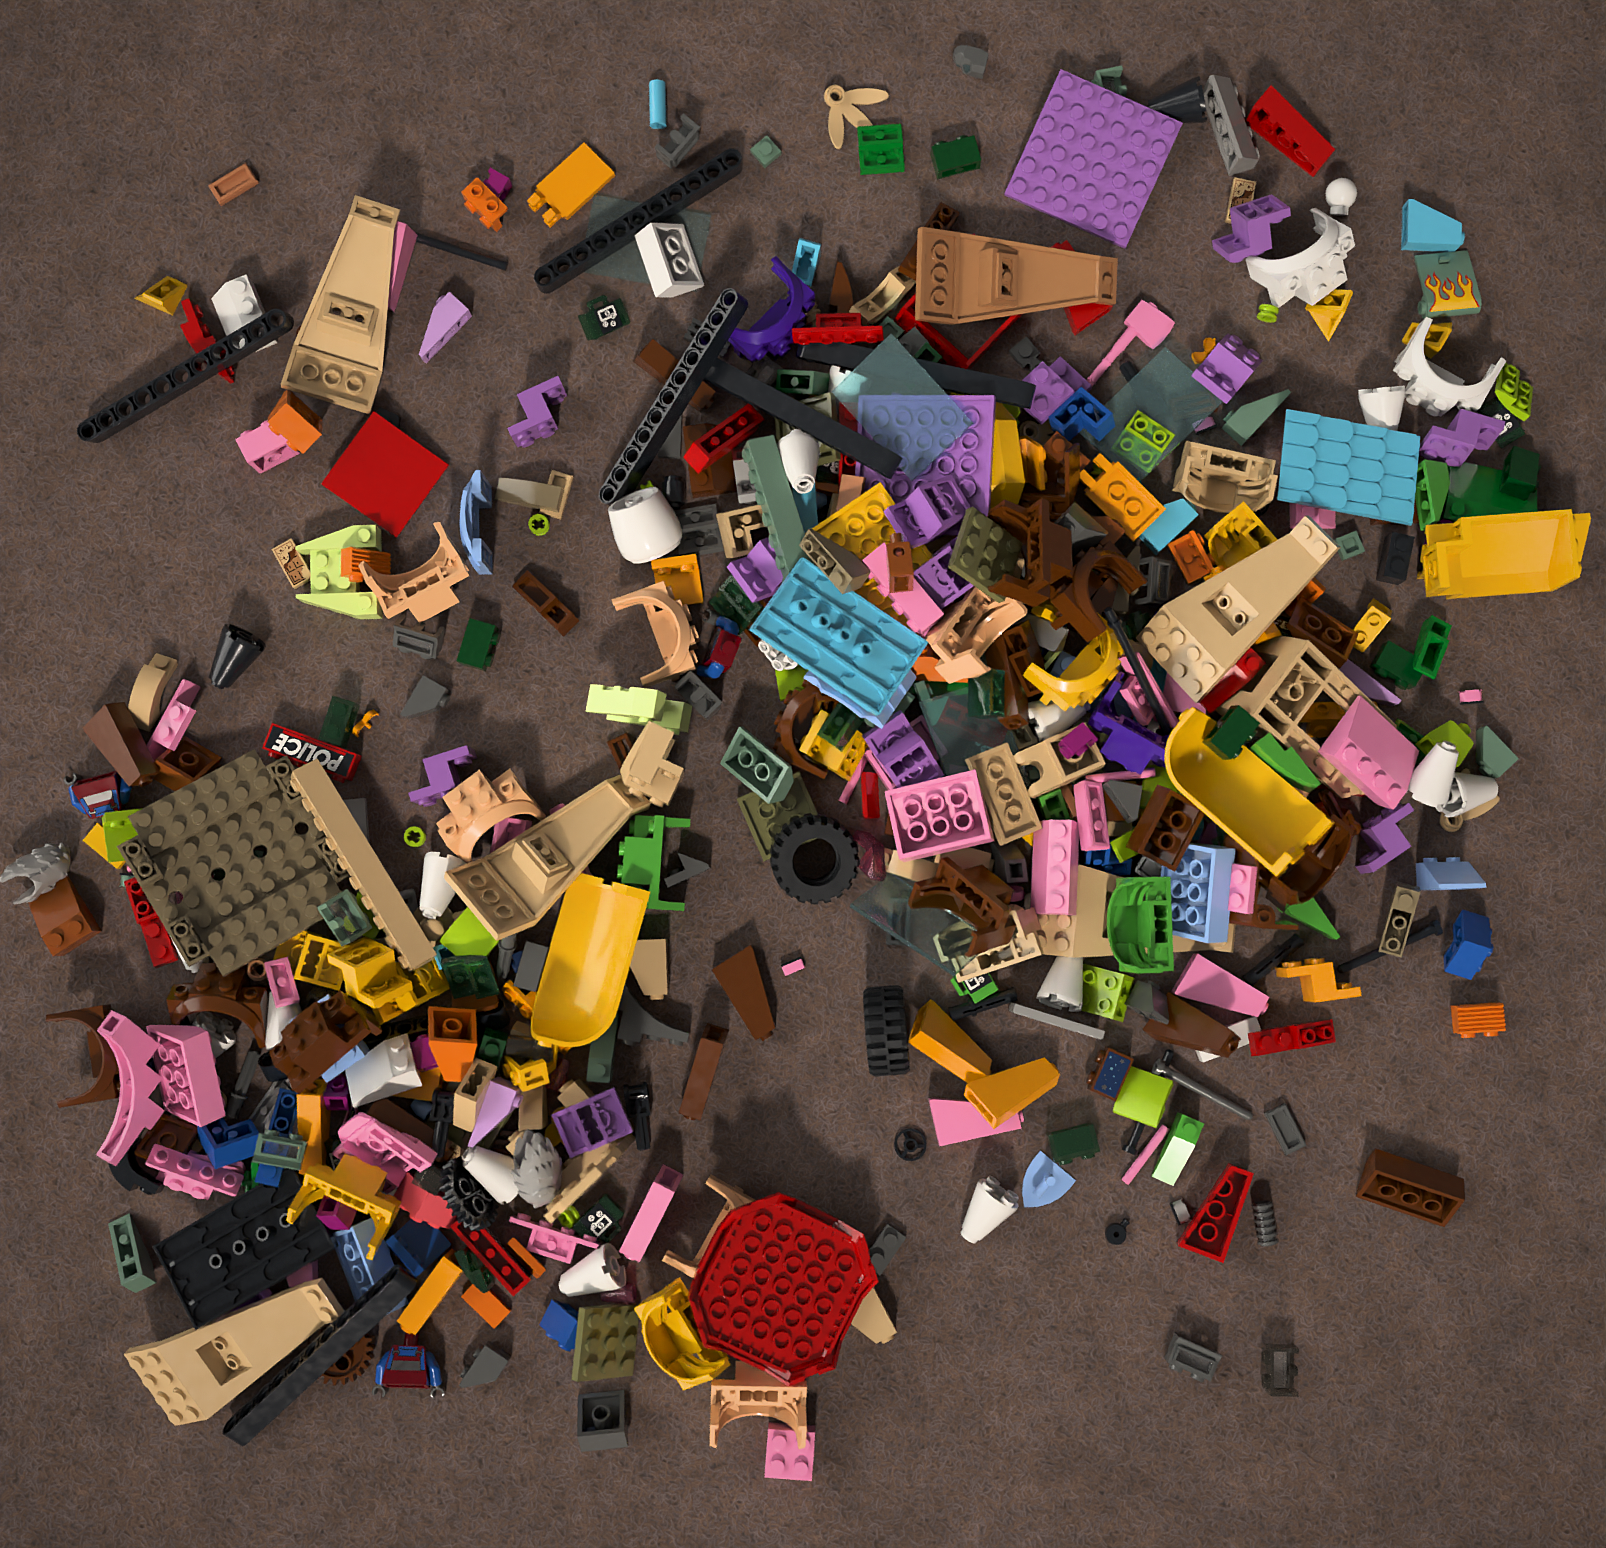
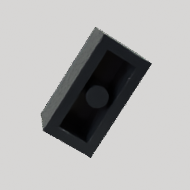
M1392 532L1384 538L1376 581L1399 585L1406 581L1415 539L1414 536Z

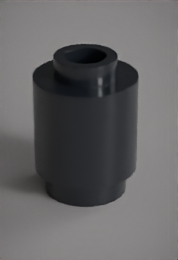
M677 475L665 476L664 482H662V494L673 510H678L680 506L685 505V483L682 481V477Z

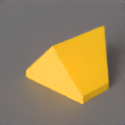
M166 276L141 295L135 297V299L173 316L187 288V284Z
M1334 289L1313 306L1307 303L1305 307L1328 341L1347 309L1353 294L1352 290Z
M1412 322L1402 339V343L1408 344L1420 323ZM1452 322L1430 325L1424 340L1425 356L1431 359L1441 350L1452 331Z

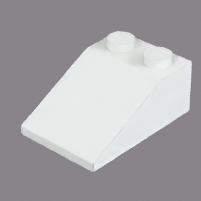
M407 1033L383 1041L370 1050L365 1057L345 1070L353 1108L422 1086L420 1073L417 1070L410 1046L411 1041Z

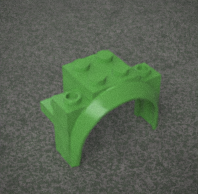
M635 815V819L630 820L629 834L633 835L632 837L625 836L624 842H619L618 856H623L622 865L618 864L617 879H621V884L642 890L644 889L641 885H649V890H646L650 891L646 909L684 911L685 903L658 900L663 828L690 827L691 819L669 818L660 815ZM649 834H653L652 838H645Z
M1171 877L1116 878V889L1111 895L1107 911V933L1113 955L1119 962L1120 972L1163 973V971H1174Z

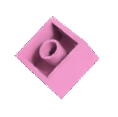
M268 420L264 421L260 427L254 430L244 431L240 435L241 437L235 439L247 463L260 474L300 454L299 450L296 452L287 445L286 438L281 434L277 436L269 429L268 426L270 424L267 423Z
M769 1422L765 1465L766 1478L812 1481L815 1426L807 1425L806 1447L798 1449L796 1434L788 1424Z

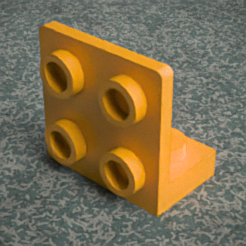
M1028 436L1019 437L1025 483H1030L1040 491L1045 490V483L1047 482V473L1044 469V461L1046 460L1045 449Z
M696 554L651 561L655 584L664 581L666 587L670 586L675 597L674 601L680 599L682 605L703 603Z

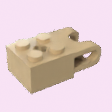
M1073 727L1016 753L1013 757L1017 767L1032 765L1040 773V779L1027 790L1030 798H1036L1078 780L1085 775L1101 770L1106 763L1096 743L1092 747L1088 745L1089 749L1078 757L1076 754L1075 759L1065 758L1060 752L1059 748L1061 747L1058 744L1076 728Z

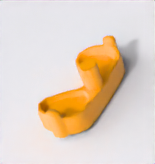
M1205 338L1203 341L1205 351L1192 353L1191 358L1194 364H1201L1216 346V338Z
M375 710L368 711L362 720L353 727L352 733L359 737V731L364 726L370 729L372 725L368 721L373 716H378L379 713Z

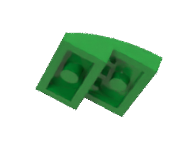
M901 124L857 127L860 175L904 172Z

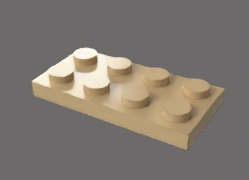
M1008 742L965 759L969 771L976 770L990 823L1000 846L1042 829Z

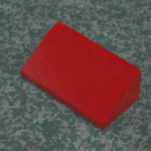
M862 772V816L864 819L880 818L878 775L872 772Z

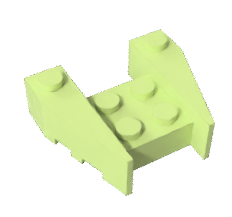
M353 525L295 546V550L300 554L310 555L311 594H296L298 600L357 619H383V610L373 592H360V582H350L349 578L341 577V549L356 547L382 552L381 529L378 526Z
M590 684L586 712L607 714L606 720L646 726L648 721H651L674 732V735H679L680 732H688L692 705L680 701L666 700V694L659 690L637 687L625 689L621 686L609 687Z

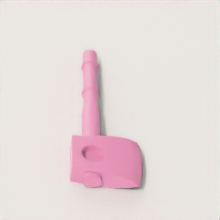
M1141 300L1124 321L1128 328L1092 374L1087 377V381L1092 386L1095 385L1097 380L1135 336L1151 349L1156 348L1167 337L1175 322L1158 310L1157 306L1152 302L1147 303Z

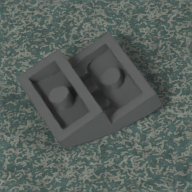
M716 504L674 511L682 528V538L678 545L679 556L690 554L699 556L724 551L716 517Z

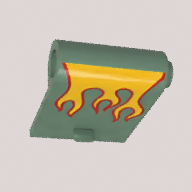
M1468 250L1414 256L1423 290V297L1418 302V313L1422 315L1423 319L1426 317L1439 318L1470 315L1480 312L1481 295Z

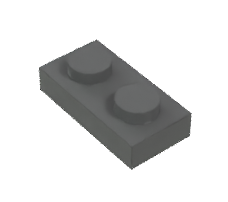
M888 1223L868 1251L875 1272L879 1276L906 1239L904 1234Z

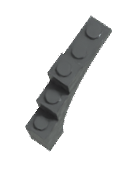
M625 981L616 1013L619 1014V1010L623 1011L617 1037L623 1039V1044L636 1046V1042H642L643 1034L647 1035L646 1039L660 1041L661 1038L670 1039V1044L683 1046V1042H689L690 1032L674 1028L657 1019L642 1006Z

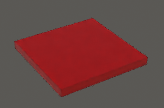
M373 411L321 485L397 538L449 465Z

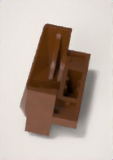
M1041 498L1030 507L1025 508L1004 499L988 511L987 517L1005 528L1012 536L1023 543L1021 552L1025 563V579L1021 580L1004 574L1001 580L992 586H988L989 592L1017 600L1032 607H1037L1050 598V585L1072 571L1071 530L1049 521L1048 500Z
M1108 541L1103 546L1099 543L1085 552L1082 549L1072 557V571L1050 585V602L1057 608V611L1054 613L1056 617L1050 623L1055 630L1069 622L1087 642H1090L1107 629L1090 600L1092 595L1104 583L1102 579L1112 576L1128 594H1131L1134 590L1148 582V579L1111 541Z
M804 679L801 686L805 689L802 690L796 687L794 691L789 690L783 702L787 707L784 712L780 710L774 725L777 726L776 732L780 733L781 737L777 738L773 749L776 750V754L784 761L825 779L828 769L809 761L799 750L800 744L795 743L794 739L796 738L801 741L811 729V723L815 717L813 716L812 707L816 692H820L818 687Z
M1333 814L1330 817L1335 822L1314 845L1307 844L1303 848L1305 854L1293 865L1289 863L1287 865L1288 869L1281 875L1275 876L1261 862L1259 863L1258 884L1267 891L1265 898L1282 912L1290 905L1303 904L1313 898L1330 881L1345 860L1351 847L1354 830Z
M944 857L940 860L935 877L914 883L908 901L911 909L935 908L944 910L962 918L976 929L971 933L973 939L968 952L965 953L967 957L1009 944L1016 928V924L1008 918L1011 911L1008 905L1014 890L983 864L962 869L949 857Z
M201 963L193 983L173 984L166 1001L171 1024L190 1026L188 1015L196 1012L214 1011L225 1013L244 1022L253 1031L259 1048L266 1047L265 1039L269 992H271L270 986H251V980L246 972L247 965L223 977L215 963Z
M340 990L327 1001L320 1003L316 1001L298 1014L281 1031L282 1041L276 1044L269 1051L274 1067L288 1076L293 1091L298 1094L305 1089L313 1092L318 1088V1085L314 1082L368 1034L373 1033L375 1036H378L382 1032V1028L374 1014ZM346 1023L342 1028L336 1026L337 1024Z
M111 1004L46 1015V1022L73 1020L84 1024L91 1030L87 1032L92 1074L93 1078L97 1077V1080L85 1093L57 1101L58 1108L119 1098L120 1074L117 1060L107 1040L97 1031L111 1010L114 1011L111 1008Z

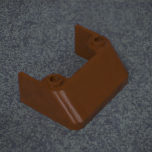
M1075 443L1065 451V466L1058 471L1057 482H1046L1045 490L1042 491L1030 483H1025L1018 505L1028 508L1043 498L1049 501V519H1058L1074 503L1080 480V443Z
M1226 834L1223 839V847L1235 849L1234 863L1257 866L1253 914L1230 911L1229 923L1264 929L1298 930L1299 925L1293 922L1275 920V912L1270 906L1257 904L1259 861L1229 834Z

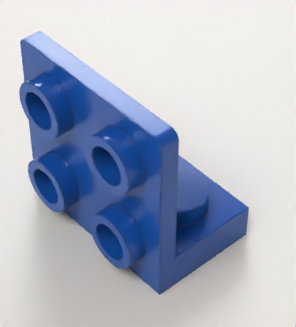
M412 1219L385 1241L388 1247L415 1277L451 1246V1243L439 1229L430 1226L426 1221L418 1223Z

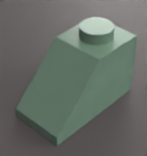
M1486 725L1476 730V763L1480 767L1479 771L1481 774L1493 779L1498 778L1519 758Z

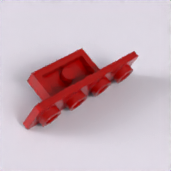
M861 313L816 314L815 328H792L793 342L801 345L810 343L831 344L833 342L852 344L862 341L876 343L884 340L883 326H862Z

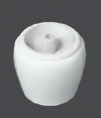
M649 487L630 493L614 502L608 508L614 539L620 553L626 560L634 564L649 562L671 552L680 544L682 538L680 522L659 488Z

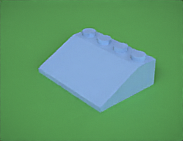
M1190 842L1175 872L1161 866V877H1171L1173 935L1204 943L1227 942L1230 916L1228 903L1231 869L1235 858L1234 848Z

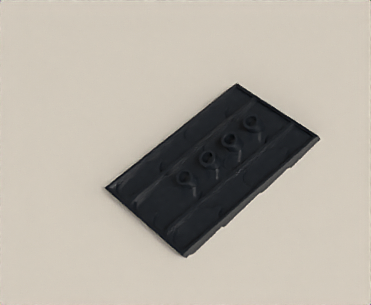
M289 1168L283 1170L279 1187L259 1184L153 1246L195 1330L210 1324L339 1246L331 1230L316 1216L319 1207L315 1201L301 1212L293 1224L286 1221L289 1206L303 1185L304 1179L299 1174V1170Z

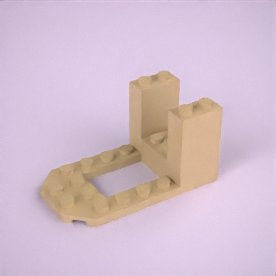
M1280 635L1252 647L1266 662L1265 664L1270 667L1251 693L1238 690L1215 710L1223 716L1230 706L1240 705L1260 723L1256 728L1257 733L1255 736L1263 738L1268 733H1271L1275 740L1286 750L1292 746L1315 777L1337 797L1347 798L1351 797V795H1365L1318 752L1321 747L1297 724L1323 690L1345 712L1348 711L1355 699L1361 696L1396 729L1397 725L1309 640Z
M580 1078L576 1081L571 1079L559 1089L562 1094L557 1099L567 1108L595 1094ZM517 1130L508 1138L510 1143L506 1148L513 1156L516 1140L518 1137L522 1139L526 1130ZM630 1133L590 1152L586 1151L573 1158H569L565 1163L562 1162L561 1189L554 1200L546 1207L549 1211L544 1217L552 1223L628 1149L636 1138Z

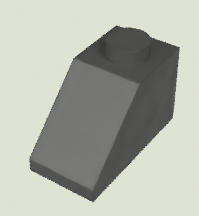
M423 675L400 715L411 719L439 711L441 707L444 708L448 704L450 690Z
M1138 980L1125 1005L1144 1017L1166 1025L1169 1022L1167 996L1159 991L1161 987L1149 980L1147 983Z

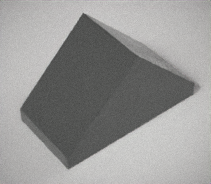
M1109 780L1102 785L1104 791L1127 823L1138 818L1142 786L1115 780Z

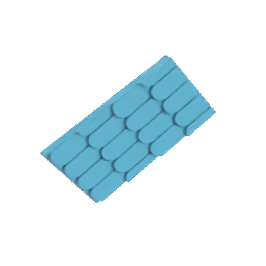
M1286 409L1277 500L1411 526L1414 515L1420 436L1388 430V428L1353 423L1348 420L1324 417L1319 414Z
M804 557L798 560L749 629L776 650L781 651L800 666L808 669L835 690L846 695L874 715H880L928 644V641L854 591L842 595L819 567Z

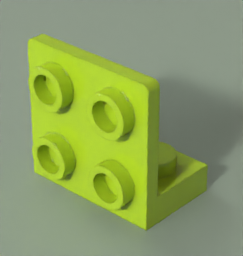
M141 809L104 813L102 823L108 862L125 861L117 846L138 835L128 816Z
M1083 964V1006L1081 1011L1123 1022L1127 1009L1125 1002L1131 993L1135 978Z

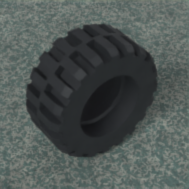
M811 813L804 814L805 817L802 818L797 816L792 819L793 822L790 824L785 823L781 827L782 831L776 833L774 837L775 842L771 845L770 865L781 889H784L791 898L795 897L802 903L809 901L811 905H818V901L829 903L831 902L830 898L836 896L838 899L843 895L842 891L845 888L849 890L852 886V879H856L858 874L856 869L857 866H860L858 847L847 828L833 817L829 818L825 814L819 813L817 815H812ZM821 838L828 841L835 850L836 860L834 866L822 877L814 879L805 878L796 871L793 864V855L803 842L809 839Z
M899 985L867 987L863 990V1006L869 1072L875 1077L906 1074L910 1071L903 987Z

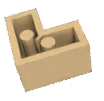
M755 504L716 514L726 558L747 555L754 548L750 530L765 527L762 521L763 512L761 505Z

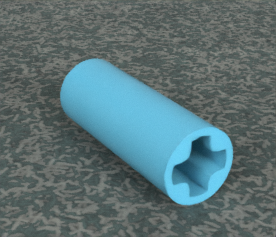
M652 80L649 82L650 127L653 129H663L666 127V83L663 80Z

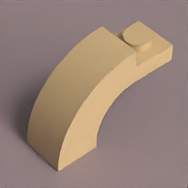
M900 266L890 271L883 282L870 295L854 304L849 310L850 313H861L863 326H867L870 323L874 325L881 320L915 284V280L898 272Z
M156 653L149 665L144 664L133 686L128 710L137 728L150 732L159 718L161 696L167 682L178 666L176 659Z
M879 846L872 868L918 882L935 877L939 864L922 858L903 862L899 860L897 850Z

